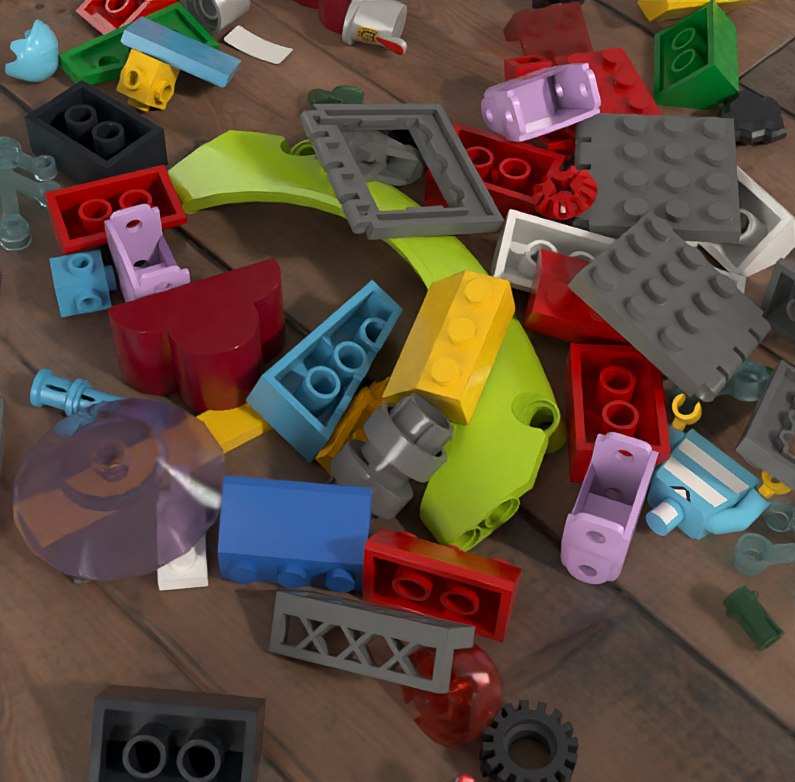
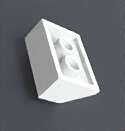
M737 166L741 223L739 244L699 242V244L728 272L748 277L776 264V261L781 257L784 259L795 247V217Z

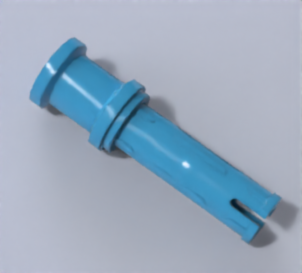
M42 368L37 373L31 387L30 402L33 406L40 408L44 405L65 410L66 415L73 418L86 414L118 425L151 433L155 436L164 433L168 424L169 411L167 409L156 408L92 389L91 384L87 380L78 378L72 381L54 375L53 370Z

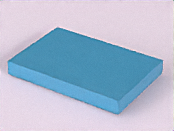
M142 16L124 29L120 41L123 45L221 88L227 86L237 73L241 60Z

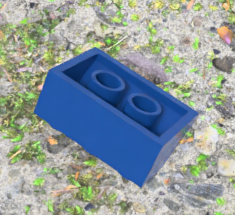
M224 475L218 542L221 578L231 579L242 584L257 581L279 583L288 588L313 586L328 588L335 592L363 591L364 546L371 537L372 488Z

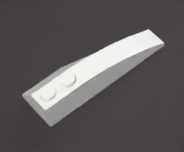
M509 209L498 235L491 265V276L509 280L511 287L530 292L541 249L592 262L616 239ZM715 268L721 274L730 277L735 282L737 288L744 294L745 276Z

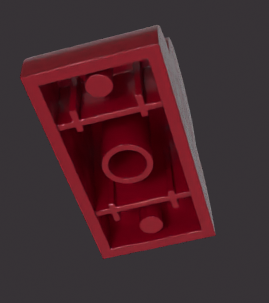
M275 257L107 308L119 371L125 382L135 390L147 394L164 395L178 392L185 405L201 414L208 410H231L246 404V399L264 374V363L274 358L282 350L286 341L281 270Z

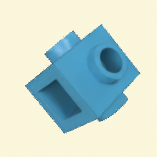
M100 250L49 258L61 317L90 313L112 307L109 291L117 290L112 265H103Z

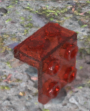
M579 1L566 4L556 3L534 10H520L512 15V18L503 29L507 43L520 40L524 56L539 54L551 60L552 67L554 57L594 52Z

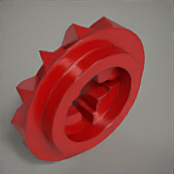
M574 165L567 171H561L557 168L556 174L552 176L542 175V183L533 186L534 196L532 201L536 211L543 217L554 220L569 219L585 212L594 203L598 194L596 180L591 177L588 170L578 171ZM570 188H571V192H572V194L569 193V192L566 193V192H564V191H561V192L557 193V191L560 190V189L566 191V190H568V189H570Z

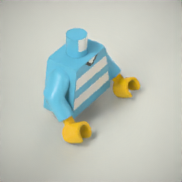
M684 393L679 394L672 403L675 418L671 424H668L670 458L654 467L649 483L651 486L647 501L653 509L646 515L647 524L656 534L661 536L667 535L677 526L690 538L697 540L710 533L719 535L744 531L772 503L769 498L773 494L783 495L790 492L791 488L782 482L772 483L771 478L773 476L766 471H762L764 484L759 488L761 480L694 429H691L686 434L683 431L685 426L694 424L700 419L702 414L701 405L698 402L691 414L683 415L679 413V409L684 403L686 396Z

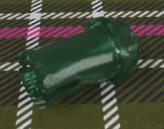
M742 586L733 591L723 601L724 606L727 608L725 615L728 618L734 617L754 642L758 651L762 652L765 648L768 649L784 636L785 631L777 625L758 601L759 593L756 590L750 591L747 586Z

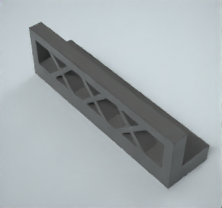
M308 590L277 591L269 652L443 694L449 692L454 649L473 647L475 626ZM291 615L300 618L309 634L298 645L287 643ZM316 621L323 622V624L319 626ZM335 626L342 628L351 644L340 655L334 654L325 638V635ZM358 631H363L366 633L360 636ZM378 635L384 636L394 653V656L384 665L376 663L366 646ZM401 640H402V641H407V642H410V643L404 647V645H403V643L401 642ZM315 644L317 650L312 649L311 647ZM422 645L437 648L433 678L421 675L410 657ZM357 654L360 660L354 659L352 657ZM400 664L403 670L395 668Z

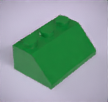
M714 0L709 1L654 35L653 100L657 105L710 110L718 104L724 103L727 97L739 92L736 26Z

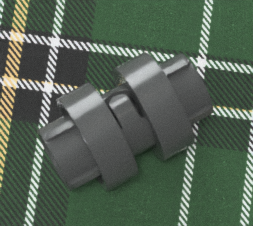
M416 393L404 396L397 405L387 401L383 402L363 425L369 440L363 442L358 439H350L330 461V469L333 475L325 484L372 488L371 522H374L378 517L393 519L413 497V491L408 481L412 478L419 482H427L447 461V454L443 447L454 436V429L449 420L436 406Z

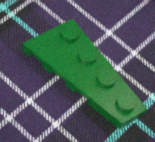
M179 2L144 17L219 50L217 41ZM133 22L59 54V66L75 84L83 80L93 85L120 78V73L126 65L131 49H133L123 45L120 41L124 29Z

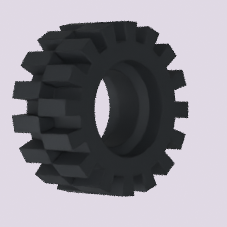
M520 700L518 710H514L511 702L504 705L501 716L495 711L490 717L489 726L486 725L483 732L479 760H482L480 767L482 776H489L488 782H570L578 758L576 753L579 746L578 738L572 737L574 727L570 721L562 725L563 713L555 708L551 715L546 714L547 703L540 701L537 703L536 710L529 709V700ZM518 738H531L545 746L549 759L545 765L538 769L523 768L511 760L508 747Z

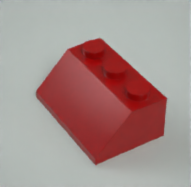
M164 165L45 193L52 229L62 255L108 244L104 221L109 220L114 212L141 204H148L151 208L158 207L162 230L188 223L187 216ZM132 220L126 227L133 228L139 224L140 220Z
M541 249L522 325L523 329L579 344L633 346L568 287L573 278L590 262Z
M570 343L564 375L570 482L583 483L592 459L598 433L606 435L609 432H616L648 443L653 451L659 452L655 466L669 460L671 451L662 371L634 346ZM618 450L622 455L633 456L626 450Z
M381 528L366 541L364 546L362 601L475 626L474 634L503 642L517 599L523 568L513 566L500 558H485L464 552L461 548L454 545H440L422 540L408 532H394Z

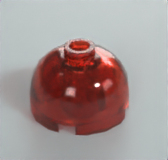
M475 643L470 648L454 649L448 693L438 694L401 684L405 703L407 704L413 700L416 709L422 715L414 719L418 727L434 742L448 748H457L464 743H470L483 734L488 726L490 727L494 724V719L499 714L504 701L503 682L498 668L491 657ZM422 646L410 655L421 675L433 678L437 648Z

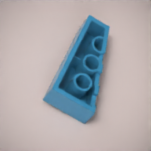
M371 280L265 372L258 380L246 402L311 463L329 440L336 424L348 407L352 396L367 374L371 363L403 309Z

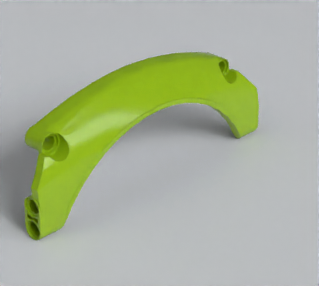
M229 130L200 146L167 172L185 214L196 213L204 208L228 203L260 201L308 206L346 218L342 204L339 203L327 178V173L324 172L320 161L314 159L316 153L310 140H304L290 148L283 136ZM377 181L366 182L379 211L421 207L392 185ZM454 235L382 239L411 265L428 290L432 283L465 270L488 275L475 257ZM513 314L469 425L449 420L454 429V436L443 447L447 454V461L430 478L421 502L420 519L440 545L457 546L464 552L472 549L515 514L520 505L519 497L534 486L544 454L560 450L568 438V430L556 398L534 348L515 314ZM543 422H553L546 430L542 431V429L537 428Z

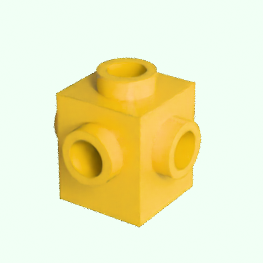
M131 49L126 65L120 73V80L116 91L129 96L127 103L148 112L150 106L165 110L168 101L174 93V85L180 69L135 49Z

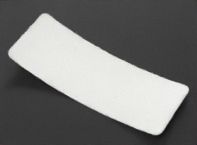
M239 25L224 38V41L238 50L275 64H279L293 51L292 48L266 41Z

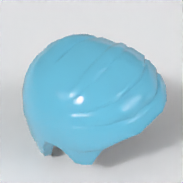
M36 19L32 29L25 31V39L11 42L10 49L16 54L17 59L5 65V73L8 76L29 82H42L50 78L58 67L59 51L57 38L47 24Z

